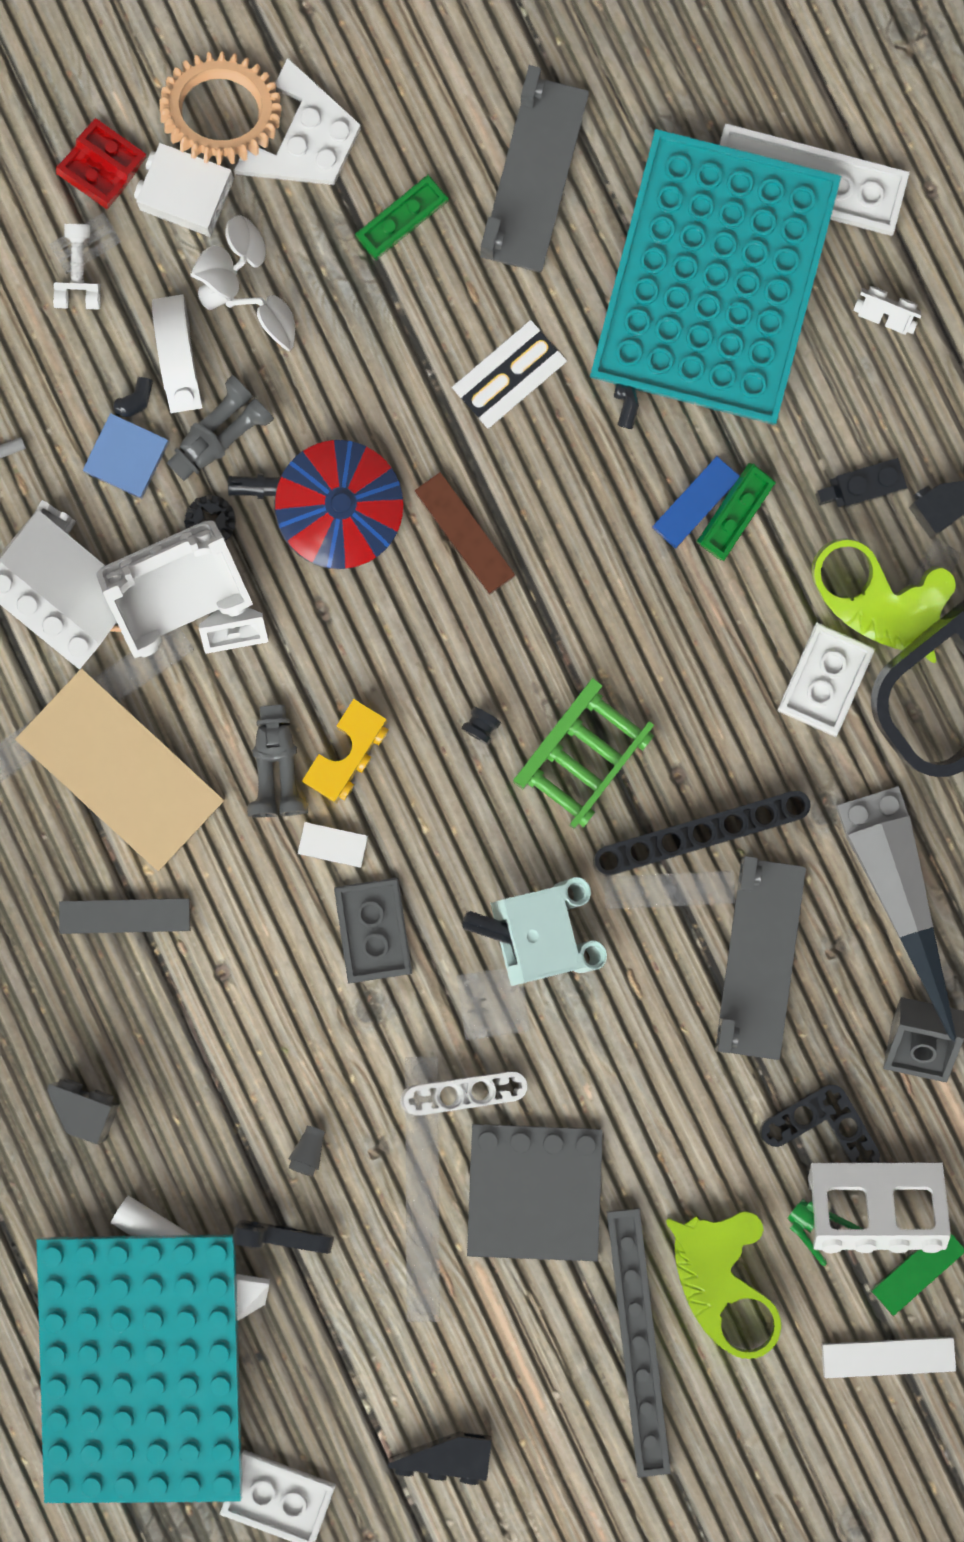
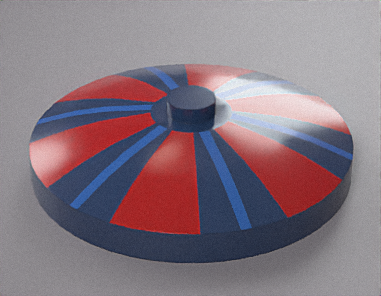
M330 440L308 447L288 464L277 484L274 511L277 525L283 538L300 557L314 565L327 569H350L375 559L394 540L403 516V495L395 472L381 455L360 443L347 440Z

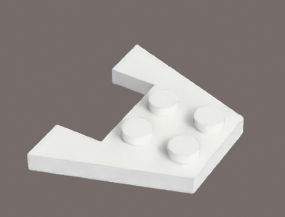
M287 58L275 83L276 90L301 101V104L277 154L274 155L259 148L257 156L247 151V161H243L240 157L234 173L236 175L335 185L361 130V126Z

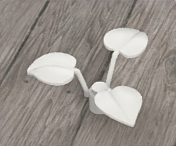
M242 215L235 216L228 221L225 233L230 248L235 254L241 256L240 260L233 266L229 253L217 245H213L203 251L191 272V277L205 283L198 290L200 302L208 310H213L225 303L229 308L234 305L244 304L260 305L257 309V317L262 327L281 347L289 352L294 345L295 322L290 308L282 299L275 295L267 297L266 301L261 297L234 299L239 290V281L236 276L237 271L245 265L246 261L253 267H259L264 262L266 255L263 238L255 225Z

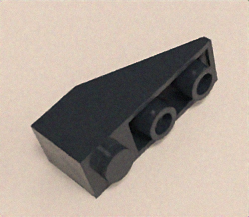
M459 1431L390 1457L388 1468L395 1469L394 1473L401 1476H414V1472L427 1473V1478L432 1480L445 1481L447 1476L460 1478V1482L464 1484L479 1485L480 1480L487 1481L492 1436Z

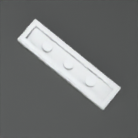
M953 1337L822 1343L824 1378L956 1371Z

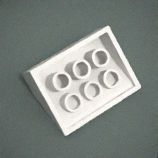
M37 509L0 554V605L79 670L100 646L117 622L96 577L97 572L105 565Z

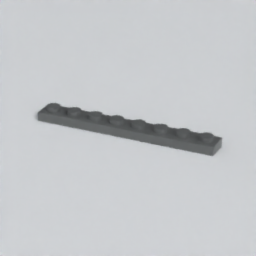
M640 1209L606 1211L637 1476L640 1478L671 1474Z

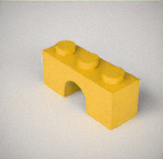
M353 699L336 726L338 730L350 737L352 741L350 754L340 761H331L318 754L303 778V784L336 804L340 798L345 801L355 785L350 782L357 771L363 773L372 758L368 755L374 743L379 746L389 731L385 727L387 719Z

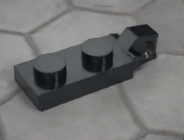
M895 458L838 475L836 478L829 480L830 487L818 490L815 495L819 506L836 501L838 508L843 506L848 508L902 492L907 489L899 459Z

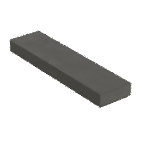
M189 898L59 901V934L191 931Z

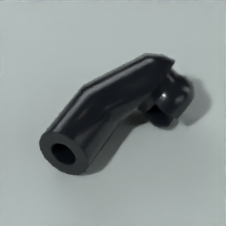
M138 377L134 393L114 401V412L123 417H131L144 411L148 406L153 380Z
M616 384L614 397L624 400L617 425L626 429H633L639 408L636 390L631 386Z

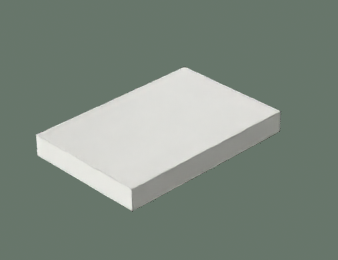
M816 623L777 711L836 737L876 648L820 623Z
M243 1450L241 1455L243 1498L241 1502H224L220 1515L292 1542H315L336 1484Z

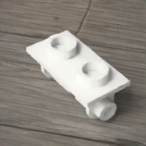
M870 286L869 290L861 289L860 295L864 296L865 299L864 301L858 299L853 310L859 313V317L879 324L883 313L889 315L885 327L904 335L907 332L913 334L917 322L912 319L914 316L921 318V311L916 309L918 306L916 303L904 298H900L898 302L886 298L888 295L886 291Z

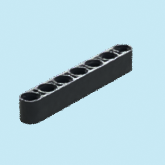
M791 791L601 848L594 856L593 865L600 875L613 876L796 822L806 817L811 808L810 800L803 792ZM789 798H797L801 802L802 811L799 815H793L788 812L786 803ZM758 807H766L770 810L771 821L768 824H761L755 818V812ZM734 816L739 819L741 827L738 833H729L725 829L724 821L726 817ZM703 825L708 828L710 837L707 842L701 843L695 840L693 836L695 826ZM672 834L677 837L679 846L676 851L669 852L663 848L662 838L664 835ZM641 843L648 849V856L644 861H637L631 856L630 850L634 844ZM609 852L615 855L617 858L615 869L605 870L601 867L599 859L603 853Z

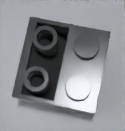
M67 1078L64 1080L60 1079L59 1082L50 1083L47 1092L65 1132L96 1145L105 1142L120 1105L112 1101L114 1096L100 1090L91 1091L90 1093L83 1091V1084Z

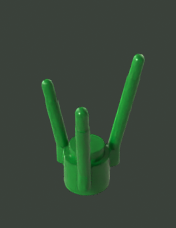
M802 1199L787 1218L793 1223L790 1230L800 1237L820 1264L825 1266L827 1264L826 1259L819 1250H814L813 1242L804 1232L806 1230L811 1233L815 1228L813 1201L811 1200L808 1203ZM829 1211V1220L850 1230H864L858 1225Z

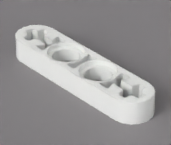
M507 1071L412 1085L403 1091L400 1102L402 1108L411 1115H426L520 1100L525 1095L527 1082L523 1075ZM510 1077L513 1082H518L519 1087L513 1091L514 1095H511L510 1091L506 1090L496 1091L495 1085L508 1084ZM479 1081L484 1082L488 1087V1094L483 1100H476L471 1093L473 1085ZM447 1086L453 1087L457 1094L455 1102L450 1105L443 1104L440 1099L441 1090ZM433 1088L432 1098L436 1106L435 1108H431L432 1102L430 1101L419 1103V1109L417 1110L415 1105L409 1104V1099L414 1097L415 1091H417L419 1096H430L429 1089Z

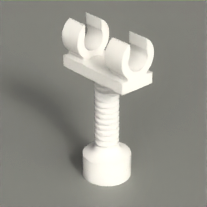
M64 224V237L69 238L72 243V276L70 283H54V308H68V289L86 290V309H100V284H86L82 280L84 279V270H82L84 269L82 267L84 266V257H82L84 256L82 254L84 253V244L82 243H84L85 239L90 238V225Z

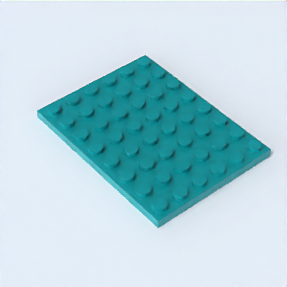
M655 129L590 378L612 384L631 386L643 392L776 425L842 176Z
M233 1234L39 1237L36 1240L44 1503L241 1502L243 1496L236 1245L232 1243Z

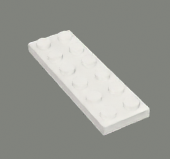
M725 123L719 144L721 146L842 176L830 220L890 236L893 235L910 172Z

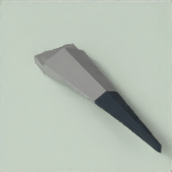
M899 786L837 805L836 809L845 836L895 928L950 1040L955 1042L956 1033L911 818L908 815Z

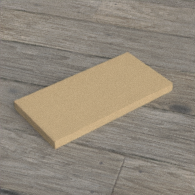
M82 668L15 739L158 872L225 801Z

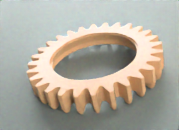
M221 51L218 60L214 61L212 54L208 52L206 62L204 63L198 55H195L194 66L190 65L187 60H184L182 71L179 68H174L173 78L167 77L166 87H163L161 90L160 119L161 123H164V131L166 134L171 133V142L173 144L180 142L181 152L192 148L191 158L195 159L200 153H203L204 163H208L210 158L215 156L217 165H221L223 157L227 156L229 162L234 164L235 155L237 154L243 161H247V151L257 156L259 154V145L267 148L269 138H275L276 128L280 126V94L276 92L275 82L269 83L270 75L268 72L260 75L261 67L259 64H255L253 68L249 69V59L247 57L241 64H237L236 53L232 55L229 61H226L224 52ZM207 80H232L247 88L254 96L259 110L258 121L248 133L235 139L213 140L203 137L194 132L183 119L182 106L186 95L193 87Z

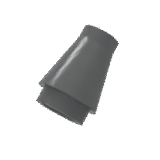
M307 1125L303 1136L288 1158L291 1161L289 1169L313 1177L315 1170H319L325 1131Z

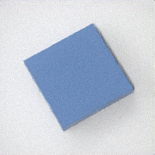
M110 413L83 468V472L142 499L169 441Z

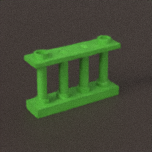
M594 678L589 681L513 780V783L522 790H524L527 784L532 788L536 786L575 816L569 825L573 829L578 824L585 827L595 814L591 807L636 748L638 747L643 751L654 737L650 733L654 724L650 721L641 730L603 701V696L599 693L603 685ZM586 708L591 712L594 709L634 740L623 756L582 725L583 721L579 717ZM566 734L571 737L575 735L614 765L603 781L562 750L564 747L559 743ZM547 759L551 762L555 760L595 791L584 806L580 805L543 776L544 772L540 768Z

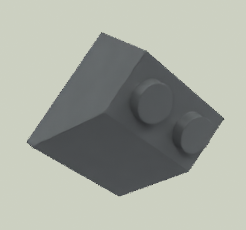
M901 997L892 1020L883 1069L947 1083L964 1040V1010L950 1008L956 1033V1040L953 1042L950 1040L933 1004Z

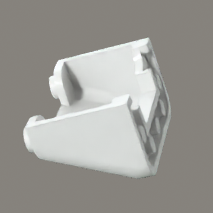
M214 521L201 522L104 566L96 574L102 592L134 658L154 654L162 642L161 635L216 610H220L222 614L237 616L245 612L247 607L253 605L227 545Z

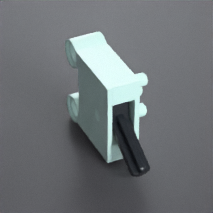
M580 877L561 881L555 884L553 888L490 903L494 919L473 911H467L462 919L463 929L500 941L511 986L570 971L585 973L598 970L603 967L607 960L606 949L600 942L588 941L580 944L575 942L567 910L586 904L591 896L589 884ZM568 887H570L574 893L573 900H571L568 896ZM585 950L590 956L589 964L584 959Z

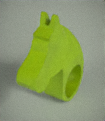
M841 538L828 542L817 552L812 563L813 582L822 600L830 610L858 633L880 644L899 650H904L940 619L941 612L956 587L955 578L948 570L934 566L923 573L918 585H909L899 592L893 593L874 553L867 546L853 539ZM841 547L859 549L866 556L869 563L868 580L862 588V592L852 598L830 593L825 588L821 579V567L825 558L832 551ZM933 650L925 658L932 663H936V656Z
M741 1211L717 1222L699 1219L697 1216L685 1224L673 1219H666L667 1226L676 1237L675 1258L680 1282L693 1315L703 1330L717 1345L736 1357L754 1359L767 1354L776 1345L780 1336L781 1320L779 1313L767 1296L731 1272L732 1266L741 1256L742 1247L753 1244L761 1238L764 1227L759 1217L752 1212ZM740 1299H755L763 1303L770 1310L773 1317V1329L770 1337L763 1345L754 1349H741L732 1345L725 1338L721 1328L722 1316L720 1314L728 1303L732 1304Z

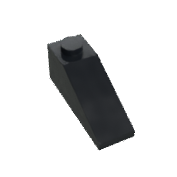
M964 481L939 484L933 489L927 485L913 495L915 502L909 507L931 539L964 516Z

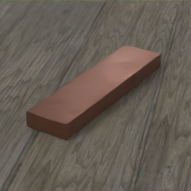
M441 472L414 490L417 497L489 595L515 577L514 572Z

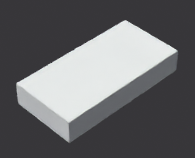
M305 822L298 854L361 868L368 836Z

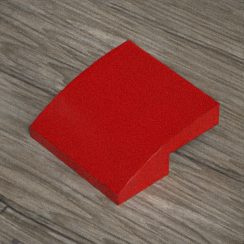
M95 118L78 136L76 146L56 167V174L102 207L108 209L134 177L147 154Z

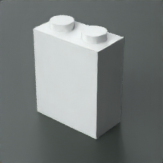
M159 143L157 151H152L148 157L146 164L148 173L145 180H140L135 190L134 198L137 199L136 202L139 209L211 237L234 180L231 169L209 161L204 163V159L199 157L193 159L191 154Z

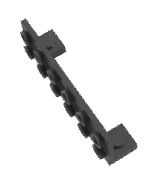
M528 66L513 135L491 217H488L480 247L481 258L539 273L542 272L589 96L587 90L541 79L540 67Z
M747 856L741 858L715 1051L774 1060L780 1059L806 872L805 867L761 861L758 858Z

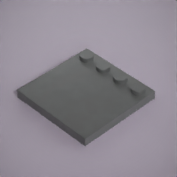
M472 1124L467 1256L598 1262L603 1130Z

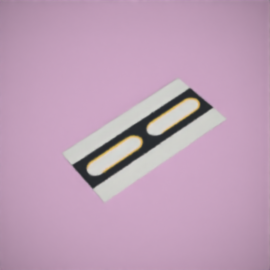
M530 320L458 381L452 389L489 429L565 364L567 360Z

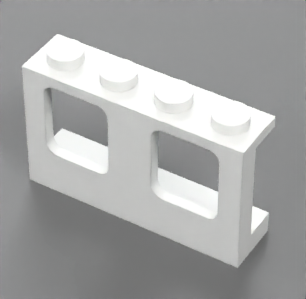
M811 1163L808 1183L809 1189H812L814 1250H823L827 1253H837L841 1250H856L860 1253H869L874 1250H890L894 1253H902L909 1249H922L924 1252L934 1253L946 1249L951 1234L943 1163ZM830 1190H862L866 1194L869 1227L864 1230L833 1229L829 1223L827 1192ZM895 1190L930 1191L932 1194L935 1228H898L896 1225L893 1192Z

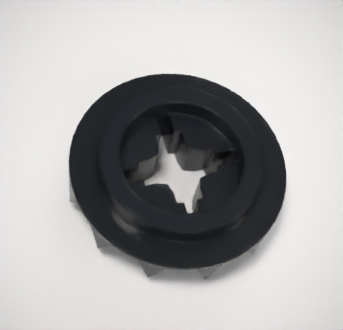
M208 494L196 498L187 507L184 519L186 529L205 520L202 511L205 509L211 515L219 514L215 522L224 541L229 539L234 532L236 526L235 512L224 498Z

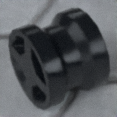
M474 706L471 711V719L463 724L461 730L480 742L489 745L492 740L491 733L494 729L499 728L501 721Z

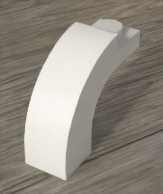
M184 294L152 299L156 345L170 412L202 408V400L192 354L190 326Z

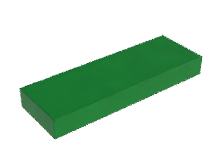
M428 174L355 233V237L376 261L449 201V198Z
M748 463L696 543L718 560L724 561L776 481L755 464Z
M951 1234L946 1249L934 1253H927L922 1249H916L870 1291L889 1313L895 1316L964 1254V1247Z

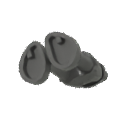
M234 375L230 376L225 383L227 395L224 400L201 422H195L190 426V432L180 444V449L175 448L176 454L167 462L183 481L193 472L198 475L200 469L216 459H221L225 455L226 449L248 429L255 425L266 426L274 420V417L254 398L247 405L243 413L218 436L214 433L224 421L253 397Z
M285 705L261 706L260 720L256 721L258 726L256 743L252 750L257 762L258 797L248 805L247 815L248 817L256 818L278 816L273 775V762L276 761L279 762L281 784L280 815L295 816L308 813L307 801L299 797L296 787L294 755L297 754V747L293 743L289 728L290 719H286Z

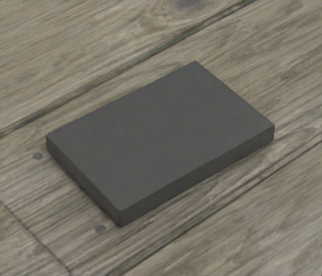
M398 878L334 887L348 984L412 974Z

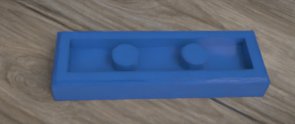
M716 456L652 528L676 549L727 494L740 476Z

